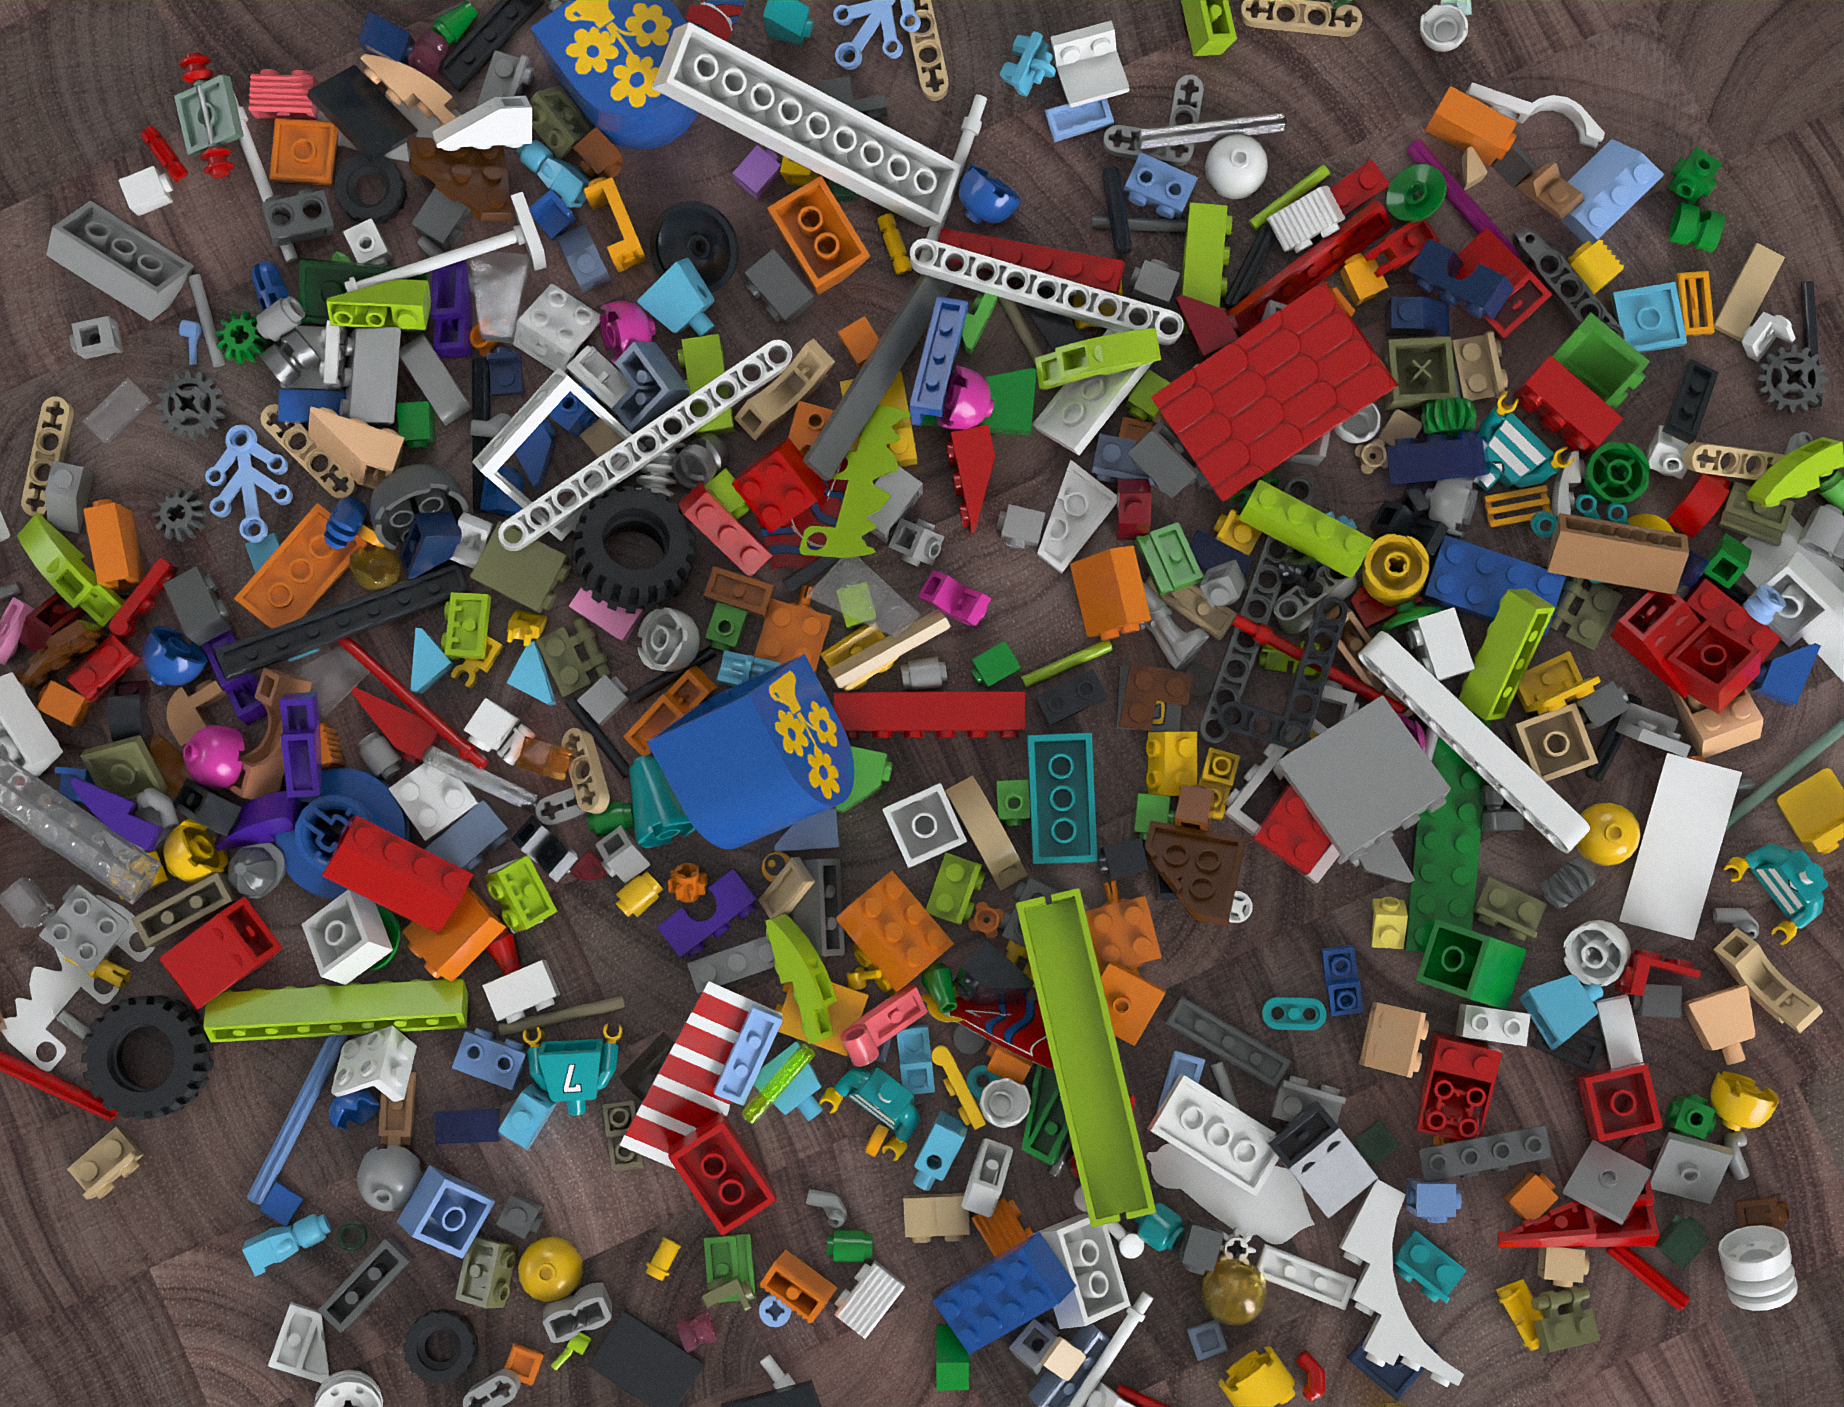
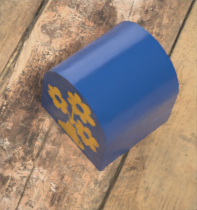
M568 0L530 28L548 68L594 128L597 127L611 143L633 150L659 148L679 138L695 121L699 112L652 89L674 29L686 24L685 19L671 0Z
M805 654L704 700L647 741L689 821L706 840L723 849L739 848L835 807L849 797L854 784V760L848 737Z

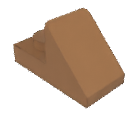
M1556 162L1539 165L1517 185L1521 192L1560 221L1584 201L1582 192L1560 177Z

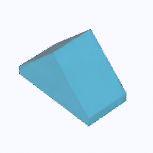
M423 628L415 629L410 691L416 694H423L456 666L453 660L444 655L445 651H442L441 646L429 632Z
M532 641L529 646L525 647L507 683L552 706L556 704L541 651L537 643Z

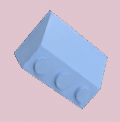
M1611 139L1568 181V183L1582 192L1584 201L1563 218L1561 222L1583 244L1588 240L1594 244L1664 174L1642 152Z

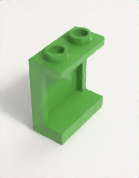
M1592 313L1581 322L1552 355L1561 365L1598 394L1608 406L1612 405L1614 408H1617L1628 396V393L1625 391L1628 387L1634 390L1643 381L1646 375L1642 371L1650 362Z

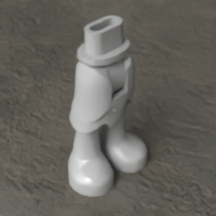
M1143 583L1151 620L1141 623L1139 626L1142 630L1147 627L1152 632L1168 662L1178 671L1199 655L1202 650L1200 647L1207 641L1209 635L1203 629H1196L1188 633L1181 630L1171 619L1170 615L1172 612L1166 606V602L1150 586Z

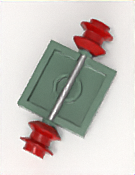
M199 52L189 53L184 56V60L180 61L179 67L187 70V73L182 76V80L192 84L194 87L174 96L187 155L193 157L200 155L202 161L208 162V166L203 169V173L211 175V178L214 179L224 178L230 175L229 171L233 170L235 165L227 162L226 159L232 154L231 150L221 146L244 137L230 76L220 75L211 79L214 73L205 67L211 62L210 58L203 56Z

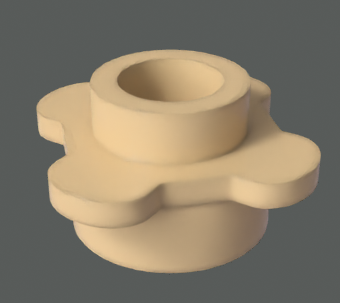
M1374 439L1365 446L1360 444L1355 448L1354 453L1361 461L1360 469L1364 474H1371L1377 468L1385 469L1390 465L1391 459L1387 456L1383 440ZM1370 454H1374L1375 459H1371Z

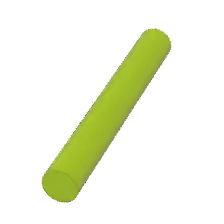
M1321 165L1249 220L1250 226L1257 231L1264 223L1268 222V217L1295 202L1329 176L1328 168L1325 165Z
M1109 640L1101 641L1022 676V681L1025 687L1028 688L1112 651V645Z

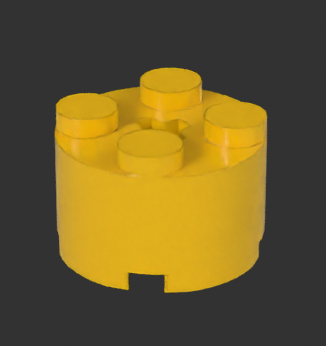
M1387 534L1378 538L1371 545L1364 560L1362 581L1365 589L1375 600L1388 607L1410 602L1419 595L1424 587L1429 572L1428 553L1418 540L1410 536ZM1390 566H1391L1393 569L1400 568V569H1401V572L1398 573V572H1396V571H1395V572L1390 571V570H1389V569H1390Z
M1263 1347L1266 1353L1260 1355L1256 1350L1248 1353L1226 1371L1230 1376L1226 1382L1222 1378L1220 1379L1219 1387L1234 1407H1274L1278 1403H1287L1295 1396L1296 1392L1293 1389L1295 1380L1272 1347Z

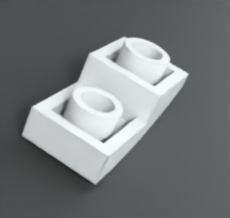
M1573 451L1568 454L1563 461L1568 462L1574 457L1575 461L1568 467H1560L1557 473L1551 510L1556 519H1558L1559 513L1571 515V511L1574 510V493L1569 492V488L1581 483V479L1584 478L1583 473L1585 469L1584 461L1579 460V451Z
M1625 994L1595 1001L1600 1029L1604 1036L1611 1069L1643 1062L1628 995Z

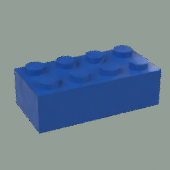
M1445 535L1441 545L1436 550L1434 556H1432L1428 576L1420 592V597L1423 601L1446 609L1455 607L1458 613L1491 624L1500 608L1501 598L1510 589L1527 588L1556 607L1566 576L1549 573L1545 568ZM1553 612V614H1552V616H1551V618H1550V621H1549V623H1548V625H1547V627H1546V629H1545V631H1544V633H1543L1542 638L1545 637V636H1547V633H1548V630H1549V627H1550V624H1551V621H1552L1554 612Z
M1037 1232L952 1282L932 1301L970 1355L1061 1303L1076 1287V1284L1041 1233Z

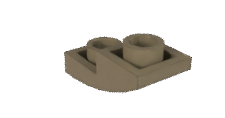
M630 1100L602 1105L611 1170L618 1172L644 1168L643 1155L619 1145L637 1113L635 1101Z

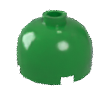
M1616 441L1608 442L1597 448L1587 460L1583 473L1585 487L1590 495L1602 504L1620 503L1626 505L1639 498L1648 487L1649 461L1644 453L1633 444L1627 442L1625 444L1620 442L1614 443Z

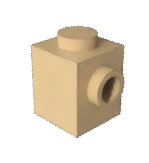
M1580 1247L1539 1248L1537 1275L1543 1279L1553 1280V1285L1573 1287V1282L1583 1283L1584 1275L1588 1274L1589 1256L1585 1255L1586 1250Z

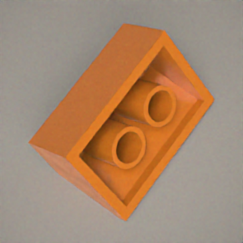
M822 176L767 207L769 218L817 296L844 281L870 258V254Z

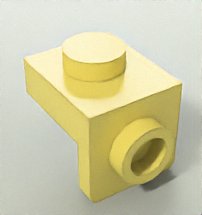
M1394 897L1374 898L1372 901L1374 915L1370 939L1371 947L1404 949L1408 920L1405 901Z

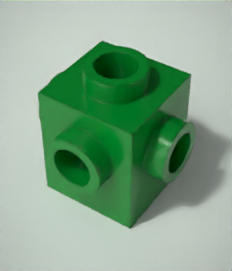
M1696 146L1686 159L1680 157L1673 166L1670 174L1674 177L1667 188L1694 205L1701 195L1707 197L1714 189L1718 181L1713 178L1723 163Z
M1689 1093L1687 1098L1675 1095L1674 1100L1670 1102L1665 1117L1667 1119L1665 1126L1675 1129L1676 1134L1705 1140L1706 1135H1710L1715 1127L1716 1117L1714 1113L1716 1109L1706 1106L1707 1099ZM1693 1113H1696L1694 1121L1691 1123L1690 1117Z

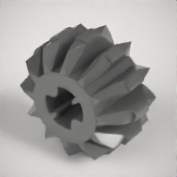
M176 488L174 496L169 491L164 492L166 501L156 500L155 505L161 509L152 513L153 518L160 520L155 525L156 530L164 531V537L169 540L175 536L178 542H184L186 534L191 539H195L197 536L194 529H205V525L199 522L200 519L208 517L207 512L200 510L205 505V502L202 499H196V493L191 490L185 494L182 488ZM177 511L185 513L183 519L175 517Z
M1574 857L1541 884L1540 889L1550 904L1552 903L1557 909H1561L1596 882L1597 876L1592 871L1593 868L1588 862H1585L1581 857Z

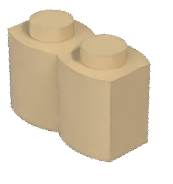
M965 1193L904 1195L905 1237H912L913 1243L931 1242L932 1236H944V1240L949 1242L964 1240V1235H970L969 1210L963 1209L961 1206Z

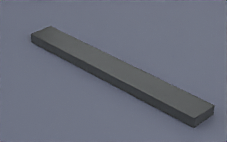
M921 274L802 460L823 480H830L928 327L937 296L946 298L954 283Z

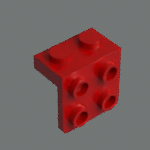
M1634 950L1633 955L1630 957L1629 965L1626 966L1622 975L1612 983L1615 984V992L1643 996L1650 968L1680 976L1700 978L1701 971L1692 969L1694 963L1676 958H1665V961H1661V954L1645 950Z

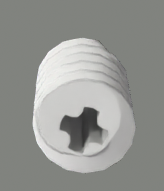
M666 431L670 435H676L672 432ZM647 439L645 445L653 451L655 444L651 439ZM680 441L639 469L646 475L637 476L636 482L643 487L651 488L650 493L657 496L659 492L669 497L673 496L674 493L668 490L666 486L676 484L677 481L670 477L669 473L673 472L672 461L678 454L675 452V449L685 448L686 444ZM640 487V488H635V489H633V490H634V491H641L642 487Z

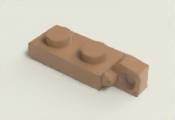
M416 1072L410 1073L403 1100L393 1102L381 1092L378 1136H381V1144L397 1145L404 1148V1145H411L414 1124Z

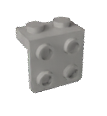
M87 882L78 884V886L73 884L62 897L64 904L58 911L53 910L42 923L45 928L39 936L85 971L91 972L98 967L129 927V921L95 896L93 893L96 889Z

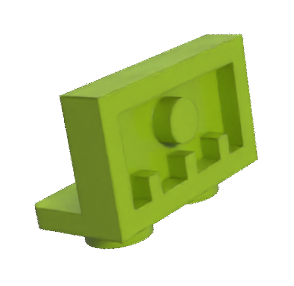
M451 592L450 602H446L444 611L445 619L448 620L447 633L444 632L441 639L442 651H445L444 655L449 659L458 661L459 658L485 659L491 596L488 594Z
M945 853L926 911L930 915L961 925L963 920L969 921L975 903L970 902L973 889L980 891L986 874L980 871L982 864Z
M529 855L523 856L502 869L485 876L490 895L498 901L503 911L502 918L504 922L514 932L527 930L558 912Z

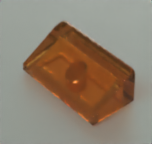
M158 734L151 741L149 753L168 787L167 792L176 798L186 778L193 779L188 774L183 754Z

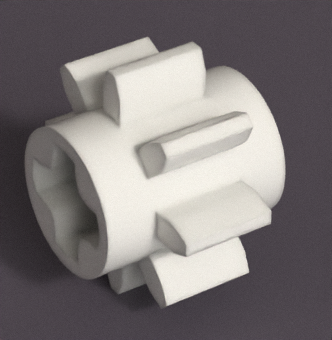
M1237 1227L1234 1228L1231 1235L1223 1232L1224 1239L1220 1247L1223 1254L1218 1260L1221 1263L1227 1259L1231 1260L1232 1269H1236L1237 1262L1241 1261L1249 1265V1261L1246 1258L1248 1253L1256 1252L1255 1248L1247 1244L1252 1236L1246 1234L1240 1237ZM1237 1240L1243 1249L1238 1250L1236 1256H1233L1227 1247L1233 1246L1234 1241Z

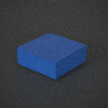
M277 1181L259 1211L286 1227L290 1224L305 1197Z

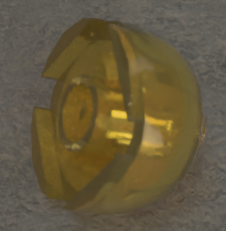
M1240 1260L1220 1261L1216 1263L1214 1272L1207 1270V1275L1202 1283V1300L1205 1309L1218 1322L1231 1326L1245 1325L1253 1321L1263 1310L1267 1294L1265 1277L1252 1264H1250L1249 1268L1245 1265H1240Z

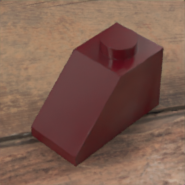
M1184 295L1174 299L1201 357L1238 339L1236 333L1240 329L1233 314L1227 316L1224 309Z
M1117 479L1116 540H1135L1137 536L1141 535L1142 537L1149 534L1152 498L1149 479Z
M56 592L26 616L19 642L35 653L40 649L46 651L49 648L46 641L78 619L81 620L86 611L80 606L73 608Z

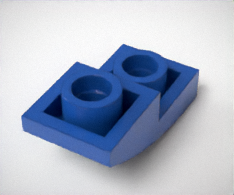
M297 389L279 390L278 421L281 423H308L311 406L318 409L321 407L329 408L339 415L341 399L346 398V392Z
M1351 944L1321 948L1324 980L1331 1017L1363 1013L1354 946Z

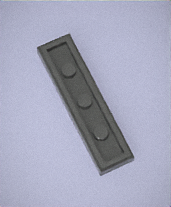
M1181 995L1164 1022L1276 1089L1292 1062Z

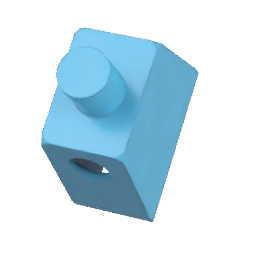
M689 258L675 262L637 300L639 305L673 333L677 334L691 326L701 337L707 335L715 327L713 322L704 313L714 303V297Z
M1572 974L1533 987L1519 997L1528 1014H1531L1530 1017L1550 1049L1554 1050L1598 1014V1010L1593 1002L1603 997V990L1600 984L1581 985L1578 978Z
M798 1040L760 1069L753 1086L785 1115L797 1107L807 1121H810L823 1111V1108L812 1095L822 1087V1084Z
M532 1082L520 1093L498 1129L499 1134L528 1151L558 1102L551 1101L548 1092L543 1091L536 1083Z
M940 1110L914 1164L918 1172L913 1183L926 1191H930L935 1179L944 1180L965 1139L969 1126H966L963 1121ZM932 1155H937L940 1159H936Z

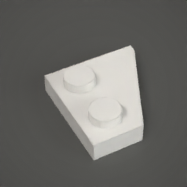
M293 1302L290 1303L268 1364L269 1367L323 1383L330 1377L323 1318L317 1310Z

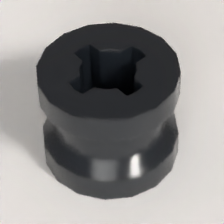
M1288 552L1280 562L1278 570L1279 579L1285 584L1296 583L1301 588H1309L1317 574V562L1313 557L1304 556L1300 558L1298 554Z

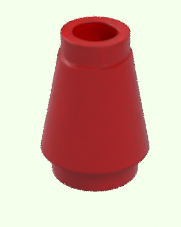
M506 927L485 948L504 976L521 969L513 933L509 932Z

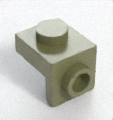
M739 1275L727 1281L722 1276L706 1284L708 1290L702 1294V1298L708 1308L737 1293L745 1311L752 1307L751 1299L755 1298L748 1280L742 1282Z

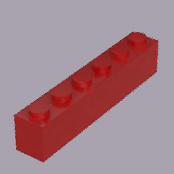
M1025 692L833 693V708L848 739H858L859 733H872V738L875 739L891 738V733H904V738H923V733L936 732V738H955V732H968V738H987V732H999L1000 738H1018V732L1025 731Z

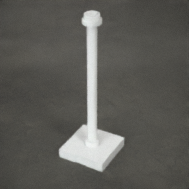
M523 192L511 195L513 210L518 225L513 226L514 230L356 282L355 278L351 277L349 278L350 281L344 282L347 293L395 279H408L517 242L519 245H526L535 271L546 268L544 249Z

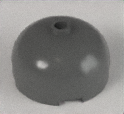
M430 464L407 465L385 476L374 489L369 505L370 519L378 540L385 547L392 550L403 546L416 513L452 512L457 525L463 512L469 514V507L458 481L446 470Z

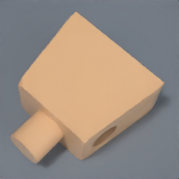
M1735 985L1681 1003L1682 1009L1705 1050L1714 1051L1722 1049L1727 1065L1746 1060L1740 1042L1755 1037L1747 985Z

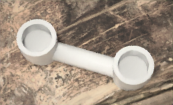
M1079 1186L1073 1195L1074 1203L1078 1209L1087 1212L1082 1186ZM1118 1222L1107 1224L1108 1231L1118 1240V1248L1123 1256L1132 1259L1141 1255L1144 1250V1241L1139 1238L1136 1232H1127Z

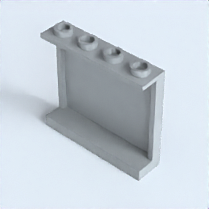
M1383 695L1278 760L1273 769L1279 780L1281 781L1286 778L1297 795L1303 800L1309 812L1341 855L1337 860L1340 865L1348 859L1351 863L1356 862L1368 853L1366 848L1373 843H1376L1378 846L1384 844L1394 836L1392 831L1402 826L1404 830L1411 827L1420 820L1418 815L1428 809L1432 813L1447 802L1444 798L1451 790Z

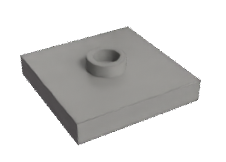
M1668 1132L1649 1177L1651 1187L1654 1190L1711 1204L1732 1159V1148Z
M1592 1140L1565 1186L1563 1194L1623 1225L1649 1179L1652 1170Z

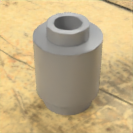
M293 297L280 298L257 315V330L265 339L278 341L301 324V319L305 317V312L299 302Z
M938 656L909 660L908 664L901 665L904 690L912 689L913 692L942 688V681L948 680L945 661L939 662Z
M378 731L367 735L356 745L360 750L359 756L375 778L383 777L387 780L401 770L399 764L402 762L401 757L384 735L381 736Z

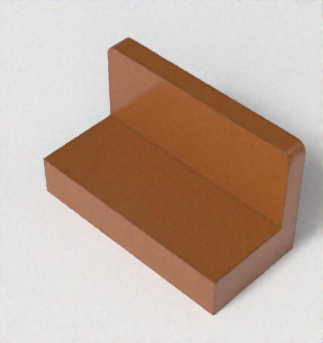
M713 566L703 596L708 602L716 604L718 601L748 611L749 615L765 620L774 585Z

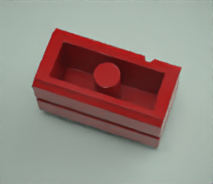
M112 633L66 679L85 699L98 703L115 687L117 682H120L130 672V668H134L142 661L141 656L123 637Z

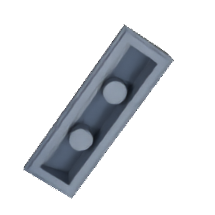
M1093 1323L1082 1326L1070 1342L1086 1355V1359L1073 1377L1066 1381L1048 1369L1030 1392L1029 1398L1038 1407H1068L1112 1338Z

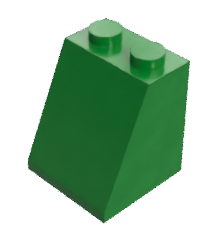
M1436 919L1416 981L1507 1010L1527 949Z

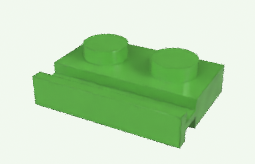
M1179 522L1151 531L1145 536L1141 537L1140 535L1136 537V545L1160 597L1170 591L1175 592L1202 582L1203 574Z
M751 1233L704 1237L707 1284L722 1276L727 1281L739 1275L742 1282L748 1280L755 1295L753 1299H756ZM736 1293L720 1302L740 1301Z

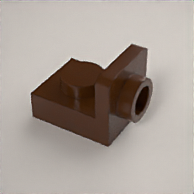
M1780 1193L1772 1194L1770 1197L1736 1201L1740 1228L1764 1225L1782 1230L1786 1225V1221H1789L1788 1204L1786 1201L1781 1200Z

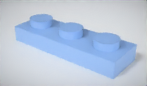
M752 1004L713 1090L715 1095L744 1106L782 1023L783 1018L781 1015Z

